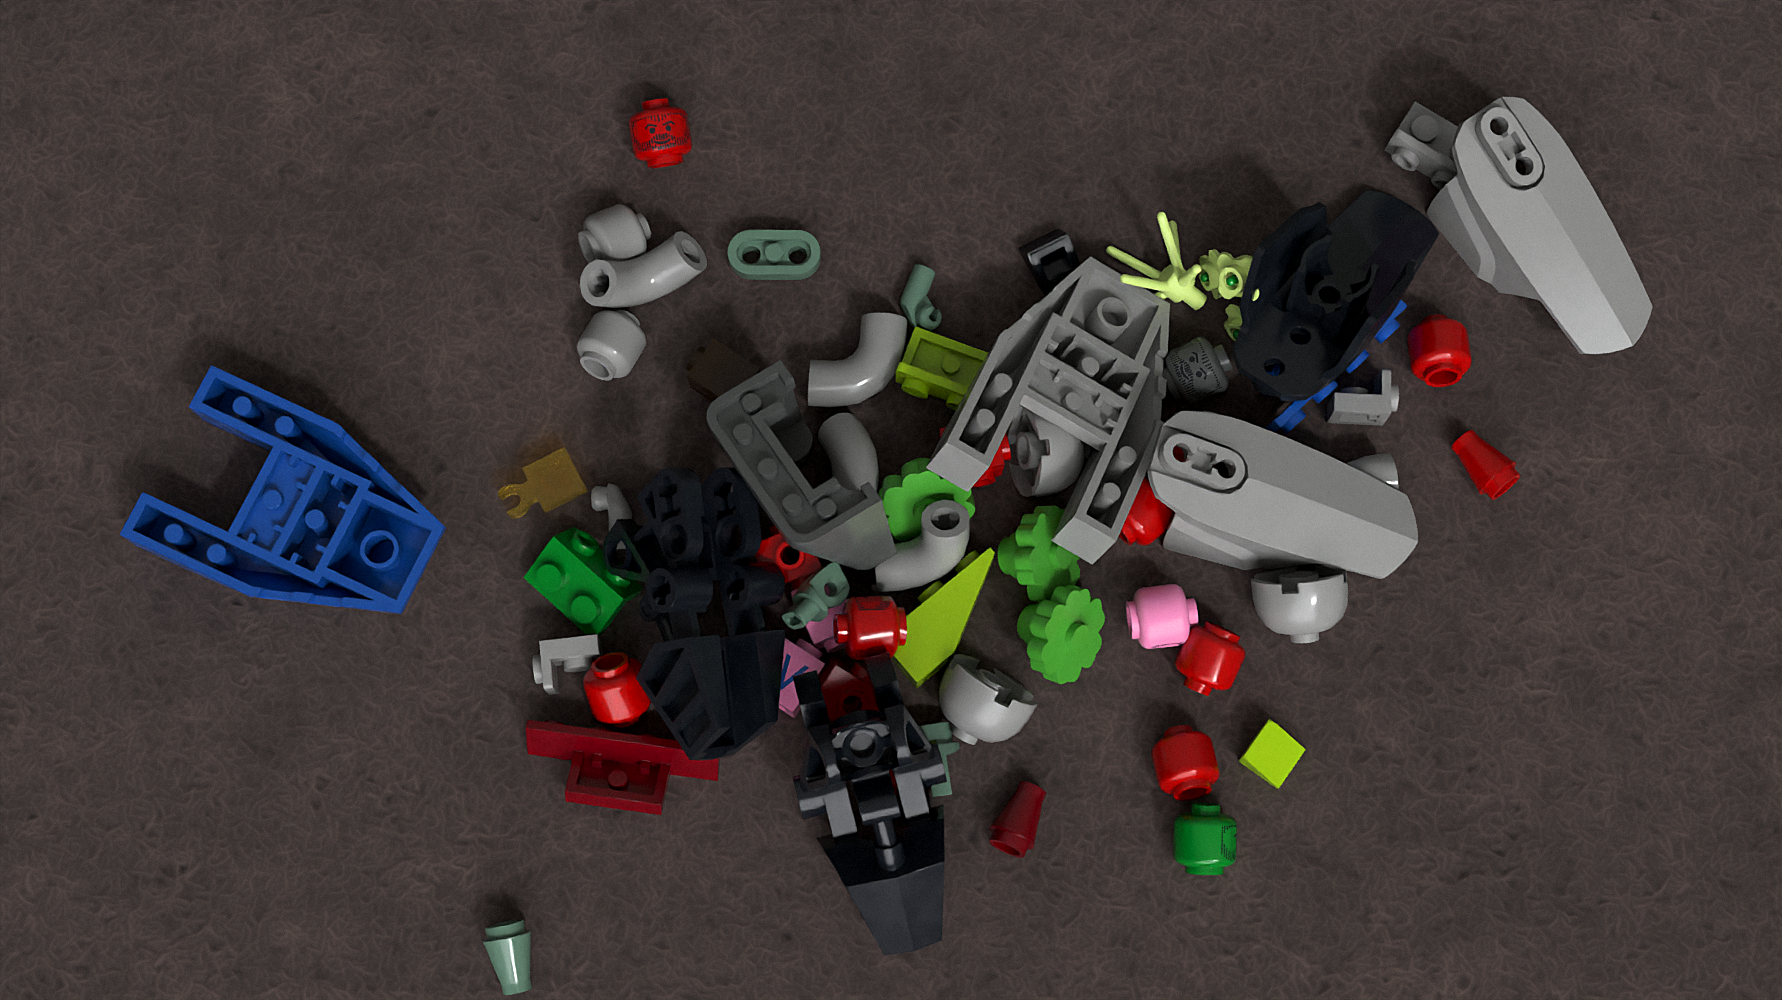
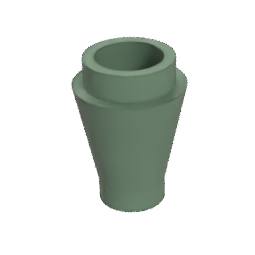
M524 919L505 921L485 927L487 939L482 942L501 984L503 995H512L531 990V930H526Z

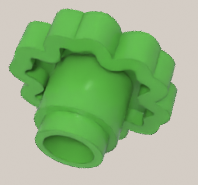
M917 458L902 466L901 475L887 476L883 480L882 488L879 490L878 495L882 499L891 533L897 540L906 541L913 537L916 538L921 534L922 513L933 502L951 500L960 503L967 509L971 518L975 513L972 489L967 492L927 469L926 466L930 460L929 458Z
M1055 505L1037 506L1033 514H1024L1021 525L1018 526L1016 532L1011 534L1010 537L1003 538L998 547V563L1002 572L1017 579L1020 585H1027L1029 599L1039 603L1043 600L1051 601L1056 587H1065L1070 584L1075 585L1080 578V569L1077 564L1080 557L1051 541L1065 509H1059Z
M1072 584L1065 587H1056L1051 601L1043 600L1038 604L1026 606L1019 616L1017 632L1019 637L1027 644V654L1030 658L1031 668L1043 673L1045 679L1059 684L1075 682L1080 675L1082 667L1089 668L1092 666L1096 654L1101 648L1102 638L1098 632L1104 625L1105 615L1102 611L1100 599L1091 597L1088 589Z

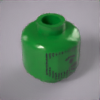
M1191 803V812L1182 813L1174 820V860L1184 865L1185 873L1224 874V867L1232 865L1236 860L1237 822L1234 817L1220 813V804Z

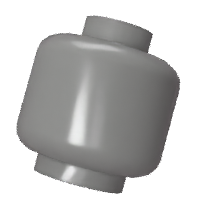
M616 204L589 215L583 223V231L578 233L579 245L588 263L596 259L624 261L646 253V240L651 238V231L646 218L641 213L635 214L628 206L623 204Z
M604 310L596 313L582 333L576 346L581 358L580 363L589 374L601 380L609 381L612 378L618 379L627 376L647 343L645 334L639 327V320L625 310Z

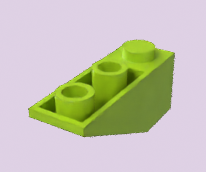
M991 547L981 555L976 550L968 554L954 567L958 573L945 585L938 580L929 586L918 597L921 605L908 616L906 615V644L898 647L896 654L891 660L916 689L949 663L955 655L992 565L995 552Z

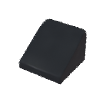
M1055 229L1019 247L1025 263L1044 295L1051 292L1055 286L1081 265L1068 233L1061 229Z

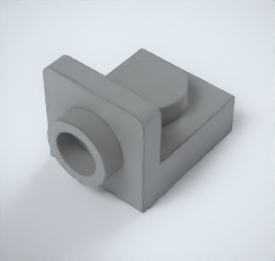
M1381 369L1374 379L1373 394H1368L1367 389L1360 387L1343 388L1340 390V393H1334L1327 404V423L1383 426L1391 412L1397 411L1399 402L1398 384L1391 383V369Z
M596 634L539 641L540 654L533 655L535 683H543V688L549 695L559 694L556 666L563 665L565 672L589 670L592 662L603 655V645L599 636Z

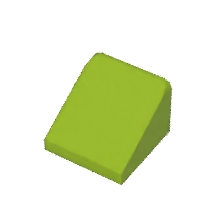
M1268 719L1238 761L1279 789L1306 749L1277 723Z

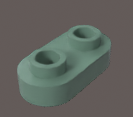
M745 230L735 235L730 241L728 259L734 273L744 279L802 280L812 276L819 268L821 251L816 238L803 230ZM749 251H755L760 254V259L756 263L749 264L743 260L744 255ZM796 251H801L807 256L806 260L800 264L791 262L789 257Z

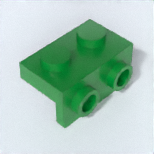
M575 527L553 536L524 576L527 582L586 635L597 634L599 637L605 632L625 603L638 596L643 589L636 580L610 574L604 563L603 551L599 548L596 539L589 533Z

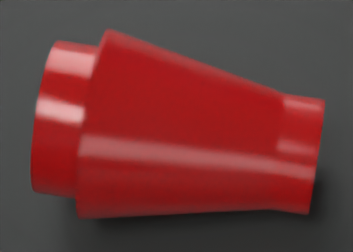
M1472 429L1460 436L1451 446V449L1459 457L1480 495L1486 493L1491 500H1495L1507 492L1521 477V474L1515 469L1517 464L1515 461L1480 438Z

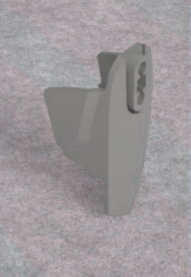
M1500 97L1459 124L1451 146L1458 173L1433 199L1427 210L1428 217L1478 278L1492 284L1499 293L1539 300L1579 354H1604L1634 346L1646 328L1653 306L1634 264L1596 192L1562 137L1537 109L1523 98ZM1491 120H1495L1499 124V135L1491 131ZM1516 159L1524 163L1526 168L1525 175L1517 172Z
M1205 410L1203 412L1180 411L1164 422L1159 428L1148 465L1147 475L1154 496L1175 511L1164 536L1163 548L1242 570L1255 568L1274 570L1318 563L1382 579L1396 570L1411 554L1418 543L1416 518L1406 494L1320 451L1254 424ZM1174 446L1181 448L1183 451V462H1179L1174 458ZM1221 462L1220 467L1228 469V478L1220 476L1218 470L1212 468L1213 464Z

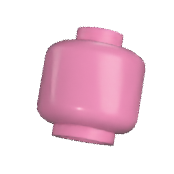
M1176 584L1139 588L1134 594L1133 601H1126V617L1130 638L1138 639L1141 646L1146 649L1181 646L1189 637L1190 627L1198 626V611L1195 599H1186L1183 589Z

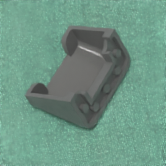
M781 360L716 398L710 404L706 418L713 437L784 540L793 549L857 570L871 569L897 554L882 499L869 482L860 487L861 490H849L842 487L837 479L833 477L813 489L797 467L812 454L814 439L810 429L802 419L793 391L796 387L793 376Z

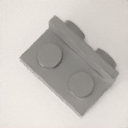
M1414 102L1384 151L1391 154L1392 160L1401 168L1408 171L1418 170L1430 177L1432 184L1441 190L1458 173L1451 149L1458 126L1419 103Z

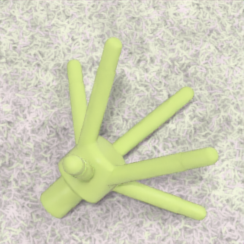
M1164 212L1157 214V220L1171 264L1162 272L1113 246L1106 248V252L1110 256L1152 278L1122 274L1120 276L1122 283L1158 290L1154 294L1161 299L1169 298L1174 303L1183 300L1194 310L1200 309L1205 304L1207 296L1194 286L1195 277L1200 273L1201 266L1195 264L1187 271L1183 268L1177 224L1173 220L1168 222Z

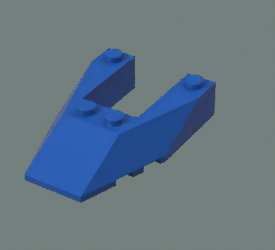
M211 365L189 408L203 421L270 452L230 529L227 532L142 492L119 535L139 548L249 597L402 614L446 527L338 423Z

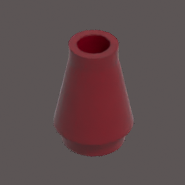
M1021 781L1013 796L989 827L992 833L989 843L1003 853L1024 858L1027 850L1034 848L1046 792L1035 784Z

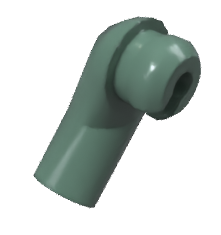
M919 264L913 267L900 298V306L914 329L916 326L932 331L940 325L942 320L940 310H935L927 296L936 273L932 269Z

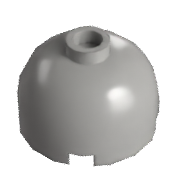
M1022 405L1018 406L1006 431L1009 445L1015 443L1019 466L1009 464L1011 476L1015 487L1025 497H1042L1061 492L1077 480L1084 466V460L1090 454V445Z
M1315 565V571H1296L1298 566L1268 570L1254 575L1255 579L1251 578L1253 602L1258 617L1272 631L1278 634L1290 635V642L1292 643L1318 641L1319 632L1334 627L1342 619L1347 608L1348 583L1346 570L1327 565Z
M956 654L947 666L939 685V704L943 715L953 723L950 729L951 733L972 745H975L978 739L994 743L1008 740L1019 733L1029 721L1038 705L1037 701H1031L1034 697L1033 694L1019 682L994 668L995 674L983 669L977 670L975 668L980 660Z

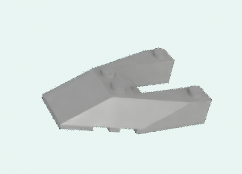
M1090 256L1055 286L1047 296L1034 304L1018 321L1008 329H1005L997 337L944 430L926 468L968 492L989 468L1019 404L1093 447L1051 540L1093 565L1117 541L1147 472L1159 428L1164 423L1161 421L1162 399L1166 396L1167 380L1163 378L1164 357L1168 354L1170 303L1143 287L1122 283L1120 281L1121 274Z

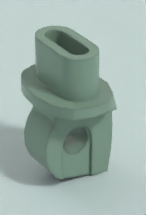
M832 561L828 562L811 574L798 588L792 599L794 605L782 615L784 622L791 629L803 628L809 621H822L827 617L828 609L839 606L845 601L850 587L840 565ZM825 584L830 588L829 596L824 591Z
M950 722L918 726L928 741L936 739L947 778L945 783L930 786L932 797L950 795L952 790L946 756L960 749L959 742H953Z

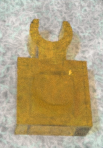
M563 447L522 468L528 481L523 484L506 485L497 494L501 500L513 494L520 496V504L516 508L507 511L510 518L516 519L525 515L530 506L538 501L544 512L547 513L588 491L566 448Z

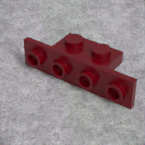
M527 720L526 723L528 755L572 761L565 788V802L662 815L670 775L718 781L720 758L689 760L676 740L661 739L652 734L633 735L613 732L603 727L590 729L569 726L554 720L544 722Z

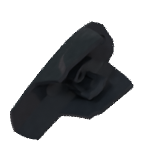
M1365 190L1329 226L1327 222V209L1324 204L1317 202L1312 206L1300 208L1260 243L1254 252L1240 303L1242 325L1232 352L1239 374H1243L1251 379L1254 387L1260 393L1271 396L1276 395L1280 398V401L1306 400L1332 383L1367 348L1399 304L1439 236V232L1433 223L1420 211L1404 201L1372 190ZM1259 289V297L1253 301L1255 293ZM1293 341L1301 342L1303 345L1296 344ZM1276 364L1281 367L1278 376H1272L1267 373L1272 372Z

